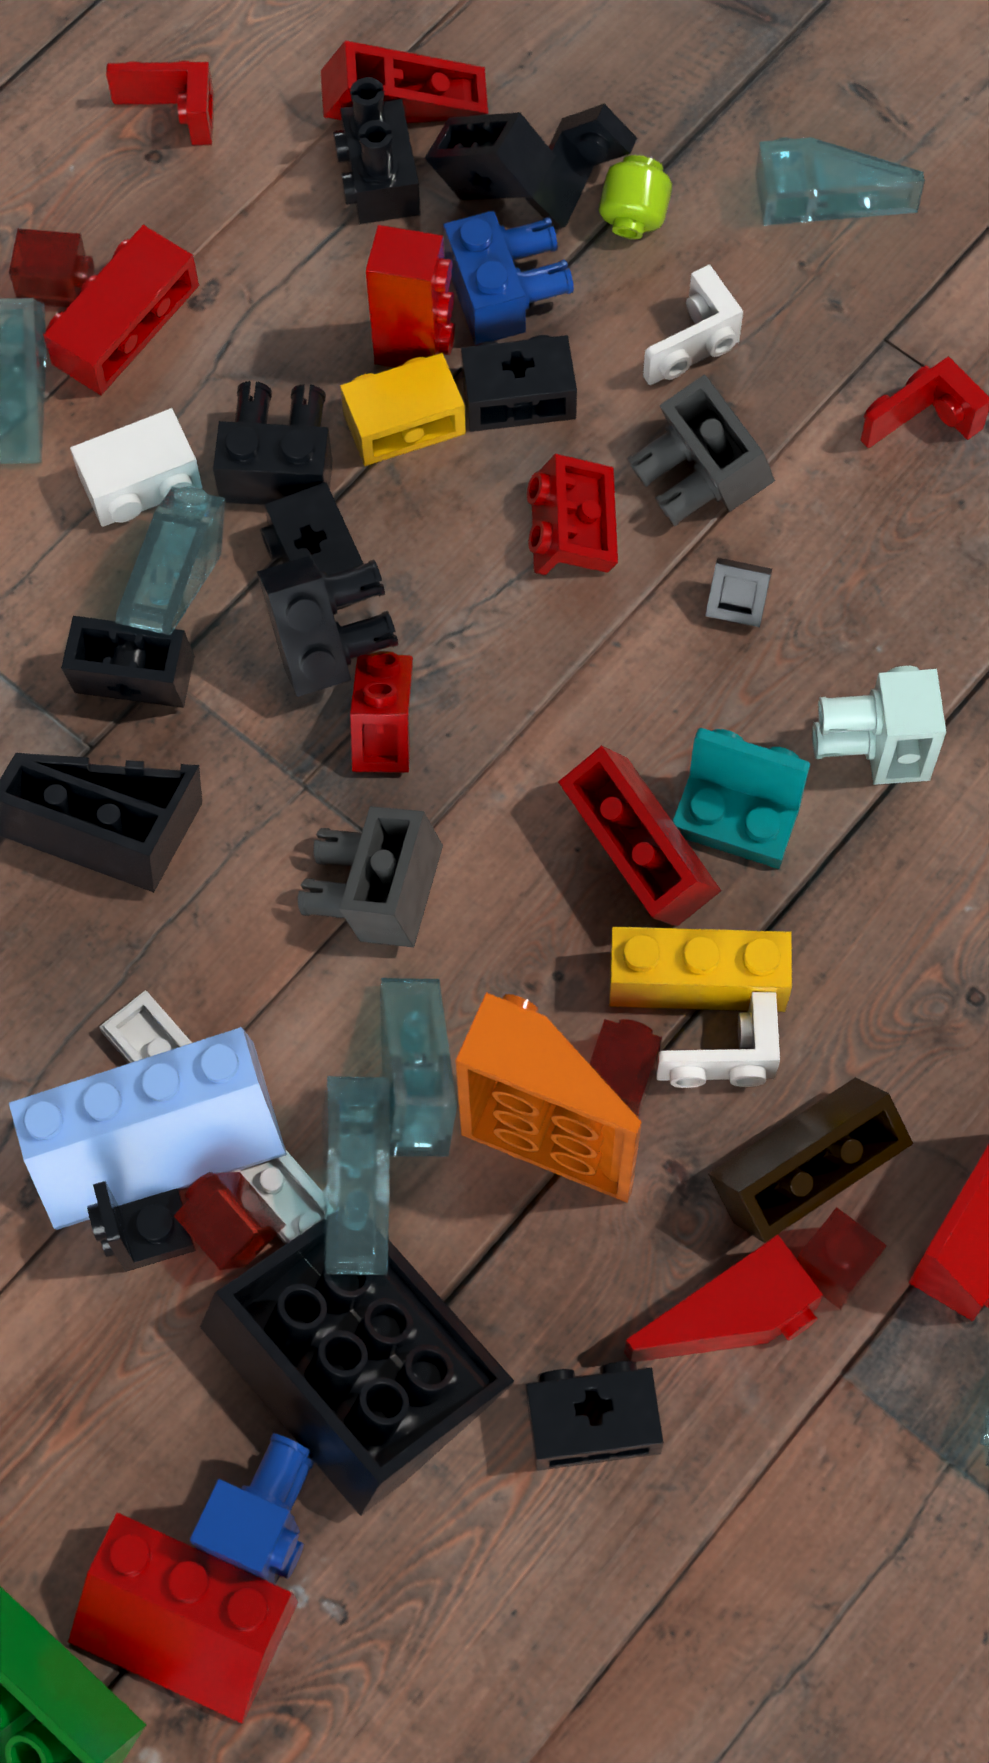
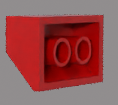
M989 1144L908 1282L971 1321L976 1318L983 1306L989 1308Z
M117 1512L87 1572L68 1642L243 1724L298 1601L292 1592Z

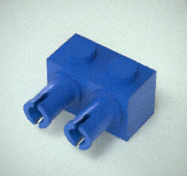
M493 210L443 224L445 259L452 260L451 280L475 345L526 333V310L529 309V303L574 292L571 271L567 269L568 263L565 259L560 260L558 263L521 272L519 268H515L513 261L548 251H557L556 233L549 217L543 218L541 221L505 230L503 225H499Z
M273 1433L270 1438L271 1442L250 1486L243 1485L240 1489L218 1479L190 1541L196 1549L276 1584L279 1576L286 1579L290 1578L304 1547V1543L298 1541L300 1529L290 1511L309 1470L314 1465V1461L307 1457L310 1451L306 1447L289 1438Z

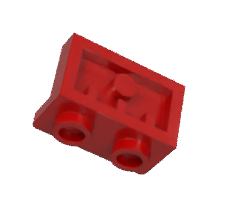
M555 453L538 472L531 476L527 487V501L532 505V528L529 533L528 546L529 550L533 553L534 573L547 575L559 562L608 573L618 564L614 467Z

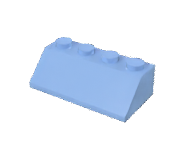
M242 1027L9 1102L24 1162L53 1228L56 1230L89 1220L87 1206L97 1203L93 1184L106 1181L118 1205H123L178 1188V1190L227 1175L230 1172L246 1169L287 1155L255 1045Z

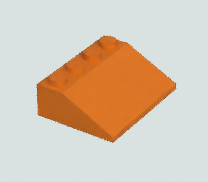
M486 992L455 1060L461 1135L628 1203L633 1189L642 1124L640 1119L546 1016L538 1013L539 1010L533 1003L512 994H505L503 998H499Z

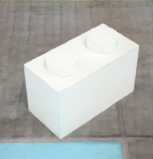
M172 408L70 447L78 476L101 527L114 522L130 521L142 511L165 502L181 501L193 491L202 488L197 460Z

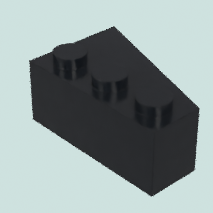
M15 753L0 778V836L154 893L202 805L199 765L181 764L180 770L145 768L144 761L126 760L125 766L90 764V760L87 757Z

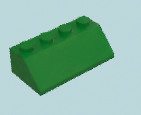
M0 1586V1763H123L147 1724Z

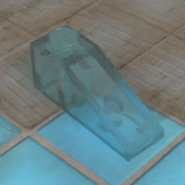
M812 137L798 139L778 138L773 141L759 142L755 175L763 225L918 213L925 182L922 171Z
M34 298L0 299V464L42 463L47 360L46 343L43 334L46 332L45 305Z
M172 487L154 512L116 612V623L167 635L172 634L221 557L225 498L208 495L204 490L196 487Z
M381 978L383 1114L388 1156L448 1157L457 1102L440 980Z
M328 1076L322 1113L325 1274L387 1275L390 1170L388 1078Z

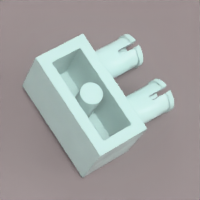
M899 666L890 669L888 672L879 673L875 688L871 689L870 695L835 698L819 697V722H814L812 727L815 758L822 759L823 757L865 754L866 759L870 760L873 785L930 781L946 735L937 669L919 670L915 666Z

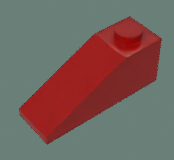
M345 40L321 69L323 117L342 120L340 108L353 106L352 95L350 94L351 86L358 79L364 77H371L382 83V91H384L383 101L402 99L407 123L447 121L449 117L488 114L485 67Z
M776 1235L627 1338L624 1353L630 1361L640 1362L768 1344L781 1334L789 1341L800 1335L817 1321L818 1318L813 1311L818 1308L823 1294L780 1236Z

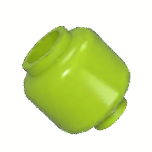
M628 155L623 158L622 162H618L609 168L601 194L599 212L602 218L613 226V233L627 239H640L643 237V233L653 232L661 228L666 218L672 191V182L669 176L663 172L662 164L649 157Z

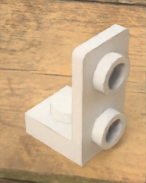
M710 264L691 273L690 292L686 305L695 325L645 350L643 377L649 385H653L663 379H675L685 373L691 365L709 356H721L739 342L743 310Z
M752 992L748 1012H739L738 1014L739 1048L750 1049L659 1051L656 1064V1079L660 1081L670 1080L672 1086L679 1088L699 1087L704 1085L706 1080L729 1079L730 1083L734 1086L753 1087L764 1084L766 1079H775L780 1062L776 992Z

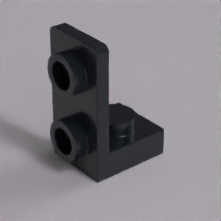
M605 103L562 118L549 144V148L556 157L545 174L542 186L532 197H526V201L543 218L549 217L554 229L558 230L566 227L594 166L629 155L637 141V137Z
M106 1181L93 1184L97 1203L88 1205L87 1211L97 1242L101 1241L106 1257L113 1255L117 1257L125 1272L196 1251L178 1188L118 1205Z

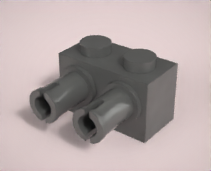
M705 374L659 405L668 423L665 426L667 432L633 456L630 455L627 458L630 466L638 478H641L640 480L645 487L651 485V482L683 460H686L688 463L694 462L695 472L663 494L655 497L658 505L666 517H669L668 519L674 527L712 499H715L717 502L721 500L729 512H731L775 482L764 452Z
M370 806L362 833L320 828L316 835L318 838L325 839V841H314L313 852L316 863L319 865L351 866V871L347 883L318 881L313 878L304 879L301 887L310 890V892L299 891L298 893L300 913L304 916L317 915L345 918L360 942L414 948L443 848V844L425 812Z

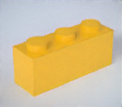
M612 927L609 1007L748 1011L752 992H776L777 1012L786 1011L792 989V932Z

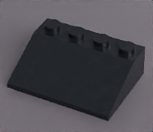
M353 1199L216 1291L200 1325L203 1332L294 1439L310 1451L308 1455L360 1516L407 1481L514 1383L512 1377ZM351 1310H354L358 1314V1316L361 1318L360 1322L350 1312ZM396 1355L403 1362L401 1367L399 1368L390 1357Z

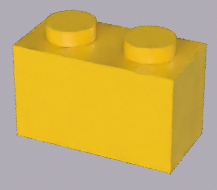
M443 353L427 358L416 357L408 360L402 366L377 374L366 373L356 377L349 383L340 385L343 414L364 467L466 434L465 405Z

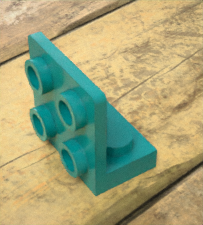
M698 728L694 738L689 778L673 823L686 840L780 869L800 811L811 764L806 760L800 759L795 752L783 747H770L767 749L745 742L741 736L729 730L715 729L710 731Z

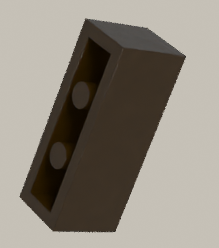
M855 1077L708 1173L733 1223L765 1243L914 1143L890 1094Z

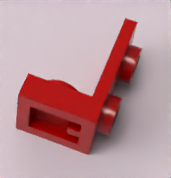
M130 61L107 64L106 77L113 104H178L179 123L188 124L191 144L212 145L214 91L209 62L141 63Z
M947 356L932 368L923 366L909 378L905 387L891 397L885 394L876 399L864 414L865 422L860 441L867 448H871L931 404L935 407L938 417L944 424L949 427H955L969 440L984 429L989 412V396Z
M378 651L370 655L357 657L350 711L352 772L409 773V708L413 674V657L411 655H397L390 651Z

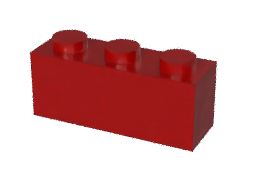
M142 225L130 239H125L118 245L113 258L98 275H93L86 280L80 290V294L64 312L57 313L49 322L43 337L51 364L102 396L199 287L193 254L147 226Z
M383 225L377 226L366 267L374 364L396 368L416 357L427 358L440 353L444 355L451 354L455 336V323H450L454 293L448 291L452 276V260L444 259L443 235Z
M601 745L558 781L652 918L679 926L722 891L627 757Z

